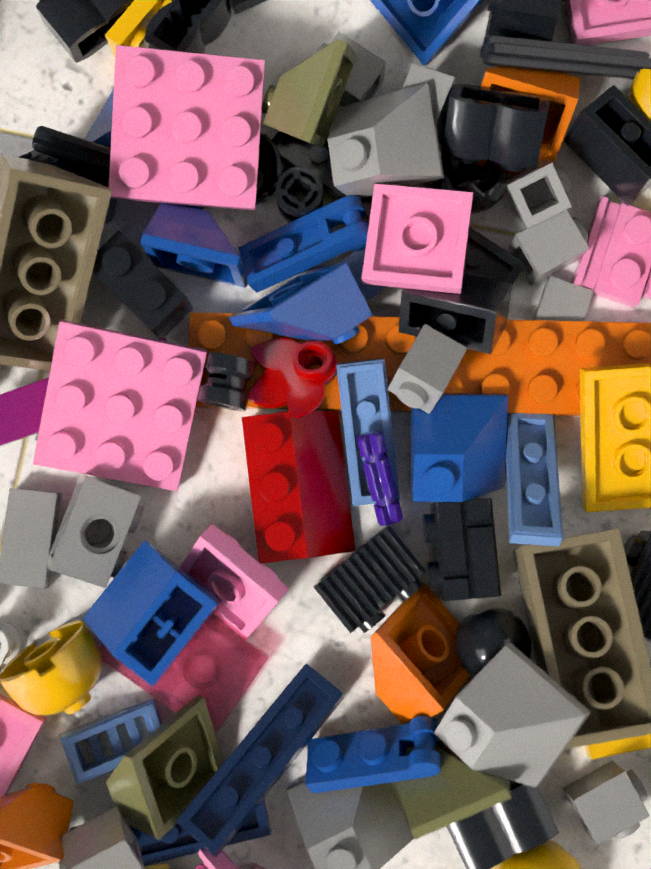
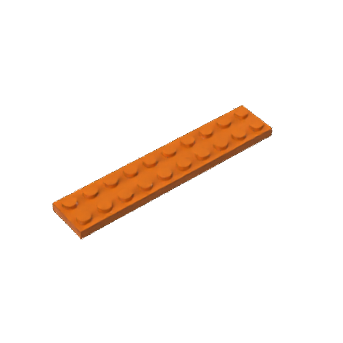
M190 312L189 346L207 351L195 408L224 409L198 401L201 386L206 384L209 372L205 368L208 353L217 352L235 355L256 363L254 376L251 380L247 381L245 392L248 395L255 382L265 372L252 357L250 349L264 341L285 338L287 336L233 326L229 317L235 313ZM370 316L358 324L360 332L354 337L339 344H334L332 340L319 342L327 345L335 353L338 363L384 358L387 386L389 387L417 337L399 333L400 317ZM507 320V325L492 354L467 349L443 393L507 394V413L554 414V416L580 417V368L651 363V323ZM287 337L296 341L300 345L302 343L308 342V340ZM311 365L307 369L314 370L321 366ZM337 374L330 383L325 385L324 400L315 411H342ZM388 391L390 412L411 413V407L402 403L397 395ZM249 399L246 408L263 410H289L287 404L278 408H265L250 402Z

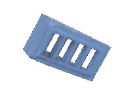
M154 699L59 734L77 785L114 770L122 758L142 742L134 718L143 715L149 734L162 725ZM122 723L125 724L133 746L126 750L123 749L116 726ZM105 730L114 753L107 757L104 756L97 736L98 733ZM86 738L95 760L89 764L85 763L78 744L79 741Z

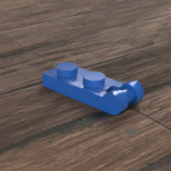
M355 195L345 196L238 247L248 285L258 293L349 250L361 251L366 249L369 224L363 221L365 209L361 198ZM345 224L344 228L333 232V227Z
M418 716L407 724L311 739L308 743L305 785L314 794L435 776L440 772V754L435 750V742L439 740V737L434 734L439 721L430 716ZM415 747V750L406 756V748Z

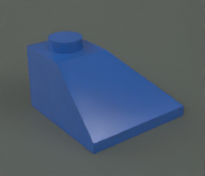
M483 0L370 1L423 66L433 60Z
M160 203L145 228L140 241L152 263L157 268L245 288L247 278L240 255L208 211H204V206Z
M347 263L299 273L233 314L229 319L232 325L236 327L308 341L332 340L334 344H339L360 332L358 324L373 314Z
M443 393L430 414L420 408H411L409 487L413 502H464L504 488L508 410L507 394Z

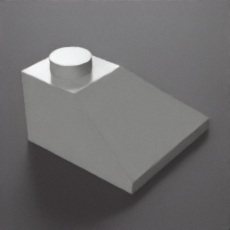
M428 82L338 107L328 136V146L334 187L347 196L355 195L362 199L373 196L374 184L411 187L444 178L431 85Z
M509 643L456 696L434 734L471 769L537 787L544 780L586 720L590 711L512 643Z
M305 780L286 789L306 850L315 869H381L414 839L407 817L391 783L313 794L305 785Z

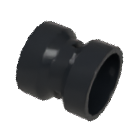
M293 167L286 170L279 177L276 184V198L281 217L290 223L323 207V185L320 177L313 170L306 167Z
M217 352L208 353L205 366L209 372L206 384L201 386L198 401L219 408L246 411L249 399L245 392L247 381L251 380L254 376L256 363L235 355Z

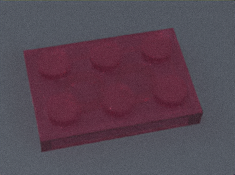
M212 615L203 624L164 676L153 687L114 657L103 643L99 648L103 662L174 712H178L197 695L204 697L215 734H217L269 657L267 653L247 639L244 640L234 630Z

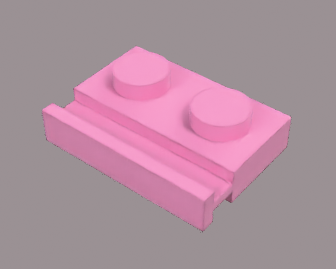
M602 196L597 203L587 233L588 242L586 243L590 249L579 259L572 283L593 290L594 295L634 308L640 303L651 269V212L631 205L627 206L625 203L620 205L608 201L609 198Z

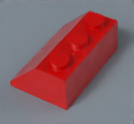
M290 411L242 417L258 563L264 564L356 551L338 411H313L299 418H294Z

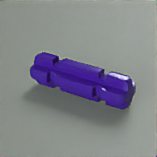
M380 431L363 433L357 437V443L361 457H365L363 466L372 501H376L374 510L377 521L381 526L402 521L403 514L399 499L395 498L398 494L388 455H384V452L387 450L383 435Z

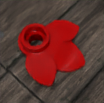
M285 337L259 343L250 349V353L265 372L261 374L251 388L248 398L250 402L265 408H278L287 404L294 418L308 415L315 411L323 402L325 385L330 383L337 374V357L327 345L319 341H308L300 345L296 341ZM311 365L321 366L314 370L307 369Z

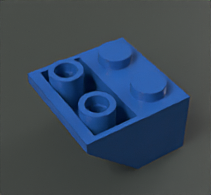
M144 540L88 610L83 620L114 657L153 687L164 676L222 600L151 543Z

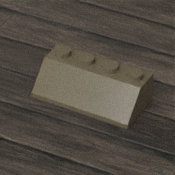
M2 153L0 156V364L50 371L59 321L81 322L112 190L53 165Z
M620 529L563 538L559 547L527 544L513 550L536 665L590 711V714L565 749L651 734V665Z

